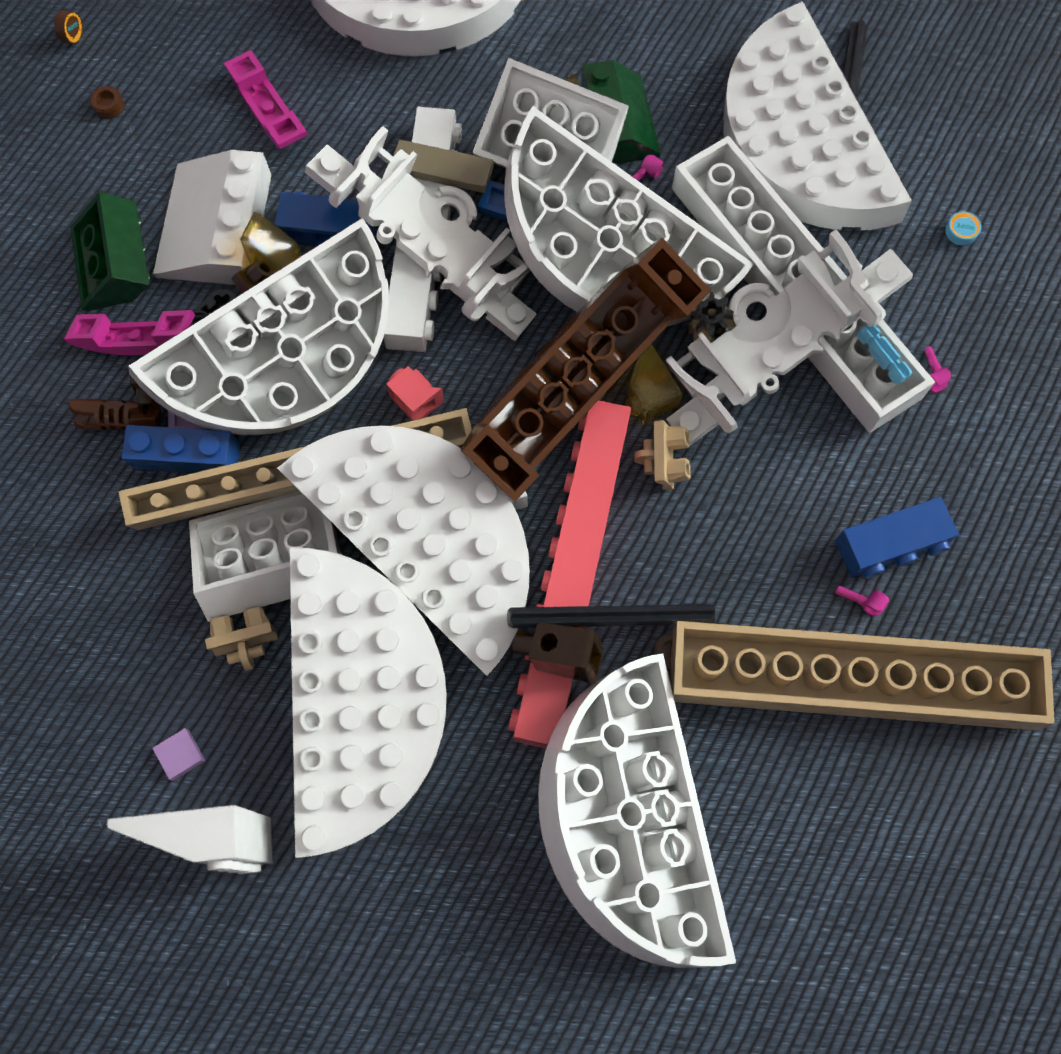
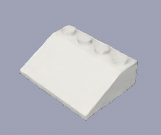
M508 58L472 153L479 157L493 159V164L506 169L513 145L526 116L533 106L612 162L629 106Z
M229 150L177 164L153 271L155 278L236 285L231 278L240 270L255 263L271 180V173L263 152Z
M301 491L189 521L193 593L208 622L218 617L231 616L245 612L248 609L263 607L290 599V548H312L342 555L335 525Z
M235 805L108 819L109 829L189 861L207 864V871L218 870V872L249 874L261 872V865L272 864L271 817Z

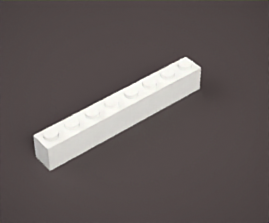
M417 107L412 142L458 152L454 150L455 143H460L462 126L461 123H456L455 110ZM415 178L426 187L425 192L431 197L438 191V187L449 186ZM445 205L441 208V214L449 221L450 205ZM397 243L389 287L388 319L383 337L386 349L426 352L427 340L432 341L434 336V321L430 320L431 311H437L438 291H434L435 282H441L442 273L435 271L429 277H426L424 268L397 247Z

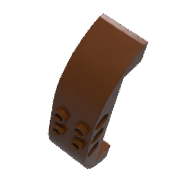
M663 238L658 239L607 282L517 375L477 422L460 451L513 502H516L540 476L534 470L671 321L687 317L710 293L711 289Z

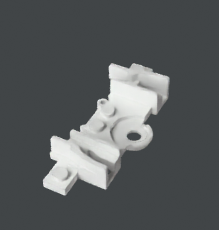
M383 126L355 160L354 166L329 145H326L306 165L305 173L331 193L328 200L335 208L355 188L360 191L356 195L359 204L358 216L363 218L370 226H379L376 233L377 240L382 244H389L394 237L397 247L424 268L426 277H429L435 271L442 273L445 280L440 288L450 289L465 301L462 312L472 321H478L486 313L487 316L485 318L513 341H516L537 315L512 294L531 270L525 262H522L513 254L517 246L514 240L508 236L510 229L506 228L495 242H492L479 230L474 232L469 227L472 219L476 220L477 217L476 205L472 198L465 191L453 186L438 187V191L433 197L426 193V187L410 175L418 154L413 151L408 155L402 149L394 157L383 149L388 130ZM377 156L388 164L382 179L374 174L368 166ZM445 205L455 207L459 212V218L454 221L445 219L441 214V208ZM505 260L516 268L507 274H500L492 269Z
M835 229L829 234V245L817 254L813 250L805 257L801 255L798 258V271L801 275L785 286L781 293L775 296L769 290L770 286L763 283H752L740 288L733 295L728 309L734 311L733 320L736 325L735 328L725 332L712 343L701 332L697 335L698 339L687 346L689 353L677 362L672 356L666 359L670 370L693 398L666 420L671 426L686 427L690 434V446L717 425H720L726 433L733 432L738 428L737 423L719 400L727 396L734 406L738 404L744 406L757 396L758 387L761 385L764 392L768 394L775 393L779 389V380L775 374L785 375L810 355L823 354V347L818 343L822 336L830 335L836 342H839L840 333L859 318L869 327H873L885 318L886 312L879 303L910 281L913 273L892 249H889L862 270L863 266L856 259L844 238ZM833 252L850 273V276L835 287L830 273L823 262ZM754 302L764 304L767 309L765 317L759 321H753L746 315L748 306ZM696 358L704 367L716 374L717 377L708 384L703 385L693 379L682 368ZM769 381L774 382V385L770 387L766 384Z

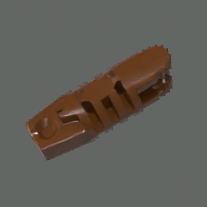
M73 399L69 401L71 413L78 415L74 418L75 427L78 429L124 431L126 425L158 427L162 419L161 409L143 411L138 402L106 401L104 399Z

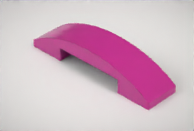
M251 50L224 63L227 72L248 108L278 149H282L308 136L292 110L289 111L268 80L264 68Z
M193 310L163 311L158 321L111 323L106 314L76 315L64 340L67 344L100 353L146 355L188 329L195 314Z

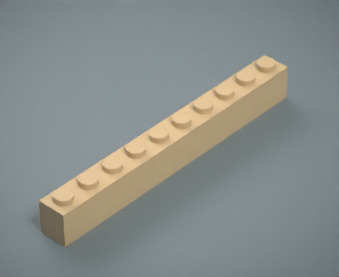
M467 408L393 425L420 430L438 436L459 448H462L466 438L472 431ZM305 447L118 491L125 524L130 528L141 530L300 491L278 467Z

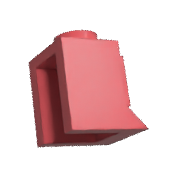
M409 366L394 372L389 382L386 383L390 398L412 421L427 417L445 402L442 388L432 387L417 369L412 370Z

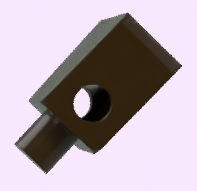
M543 622L537 624L535 634L517 631L512 648L513 653L529 656V660L539 671L590 684H595L597 681L604 652L596 631Z

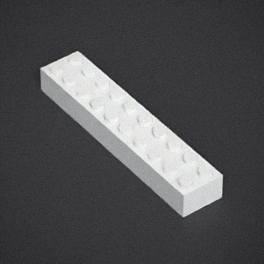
M729 136L676 166L672 190L703 228L754 263L744 277L748 284H767L770 286L769 290L777 296L784 290L785 286L801 275L798 271V258L801 255L805 257L813 250L817 254L823 250L822 246ZM830 256L823 260L830 273L834 287L847 278ZM859 318L840 333L839 342H836L830 335L822 336L818 343L823 347V354H812L808 358L865 429L871 433L922 400L935 381L885 321L882 320L876 325L881 331L879 336H885L901 356L899 361H904L912 370V374L906 381L898 385L894 384L887 375L890 373L888 369L886 371L882 369L867 350L869 345H863L857 337L859 330L866 325Z

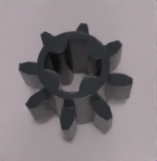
M710 292L709 298L704 301L702 300L697 305L699 311H692L690 313V319H699V323L696 326L697 333L705 329L709 331L710 337L713 338L714 331L720 328L725 332L728 331V325L724 320L733 318L734 311L725 310L728 303L727 297L722 298L720 301L714 298L713 292ZM709 309H715L716 317L714 321L708 320Z

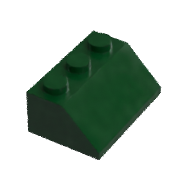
M614 60L582 65L581 87L629 106L612 163L620 164L644 160L648 155L660 157L661 153L642 77Z
M98 192L70 226L81 310L91 311L133 302L149 286L150 275L146 269L145 245L142 243L140 231L141 219L138 216L135 201Z

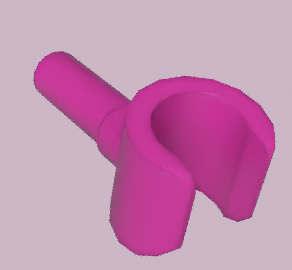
M654 155L646 156L640 169L632 177L637 181L643 179L646 174L654 179L658 178L663 171V161Z
M927 347L924 349V353L933 372L929 375L935 381L930 390L933 393H937L947 388L948 382L951 379V372L947 368L941 367L932 347Z
M838 586L835 593L857 602L872 617L880 615L889 603V598L878 590H874L868 598L841 586Z

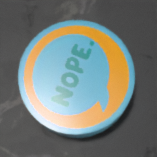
M957 212L948 221L945 232L951 242L957 245H969L979 235L981 222L977 216L970 212Z

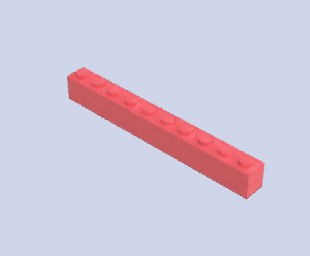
M598 400L579 420L578 430L584 432L581 442L575 441L572 450L571 461L576 462L574 473L568 472L566 476L564 493H568L569 497L567 505L560 504L556 525L562 526L559 538L553 537L548 557L553 558L554 562L552 571L545 570L542 580L541 591L547 592L544 605L537 604L536 607L589 606L632 407ZM530 663L528 674L521 673L517 695L523 696L520 710L513 708L508 730L514 731V742L547 748L557 723L566 711L573 679L539 671Z

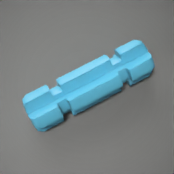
M876 325L873 327L863 326L857 333L859 340L863 345H869L867 350L884 371L888 369L890 373L887 375L894 384L898 385L906 381L912 374V370L904 361H899L901 356L885 336H879L881 331Z

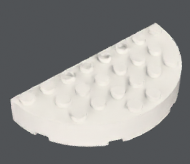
M311 0L320 16L346 38L350 36L361 41L362 46L399 56L437 55L441 49L456 46L458 50L472 45L489 36L513 16L514 9L521 1Z
M800 2L777 13L752 33L734 60L729 74L724 103V138L729 136L796 217L804 223L834 230H841L842 227H861V230H872L902 223L912 200L803 2Z
M532 106L513 145L506 168L504 184L506 215L512 237L526 265L538 281L562 303L578 312L619 271L660 238H663L711 289L710 292L714 293V298L716 299L724 297L746 276L754 263ZM709 294L703 299V301L709 298ZM697 306L693 311H699V307ZM690 314L687 317L672 320L668 326L689 320Z
M363 218L135 361L129 365V374L152 399L168 411L188 422L211 430L231 431L232 434L238 435L278 433L299 427L325 414L341 402L365 375L378 353L387 324L389 308L388 280L385 278L380 249Z
M369 426L344 430L326 436L301 449L280 465L278 469L488 676L506 653L518 628L508 626L507 611L511 607L526 606L529 590V555L525 534L510 498L460 451L461 448L438 436L420 430L396 426Z
M290 548L295 858L316 856L341 849L372 834L390 821L408 803L427 776L440 745L446 717L447 693L441 656L430 629L414 604L397 586L367 565L340 554L312 548Z
M662 653L647 656L628 663L589 686L570 704L557 723L544 754L538 791L539 818L546 852L556 878L578 913L603 938L622 951L650 963L675 968H697L736 963L664 655Z

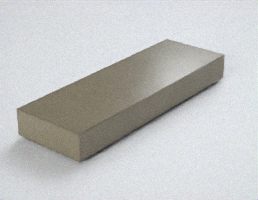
M399 139L395 154L400 149L408 155L413 151L418 154L410 173L412 177L486 193L493 170V159Z

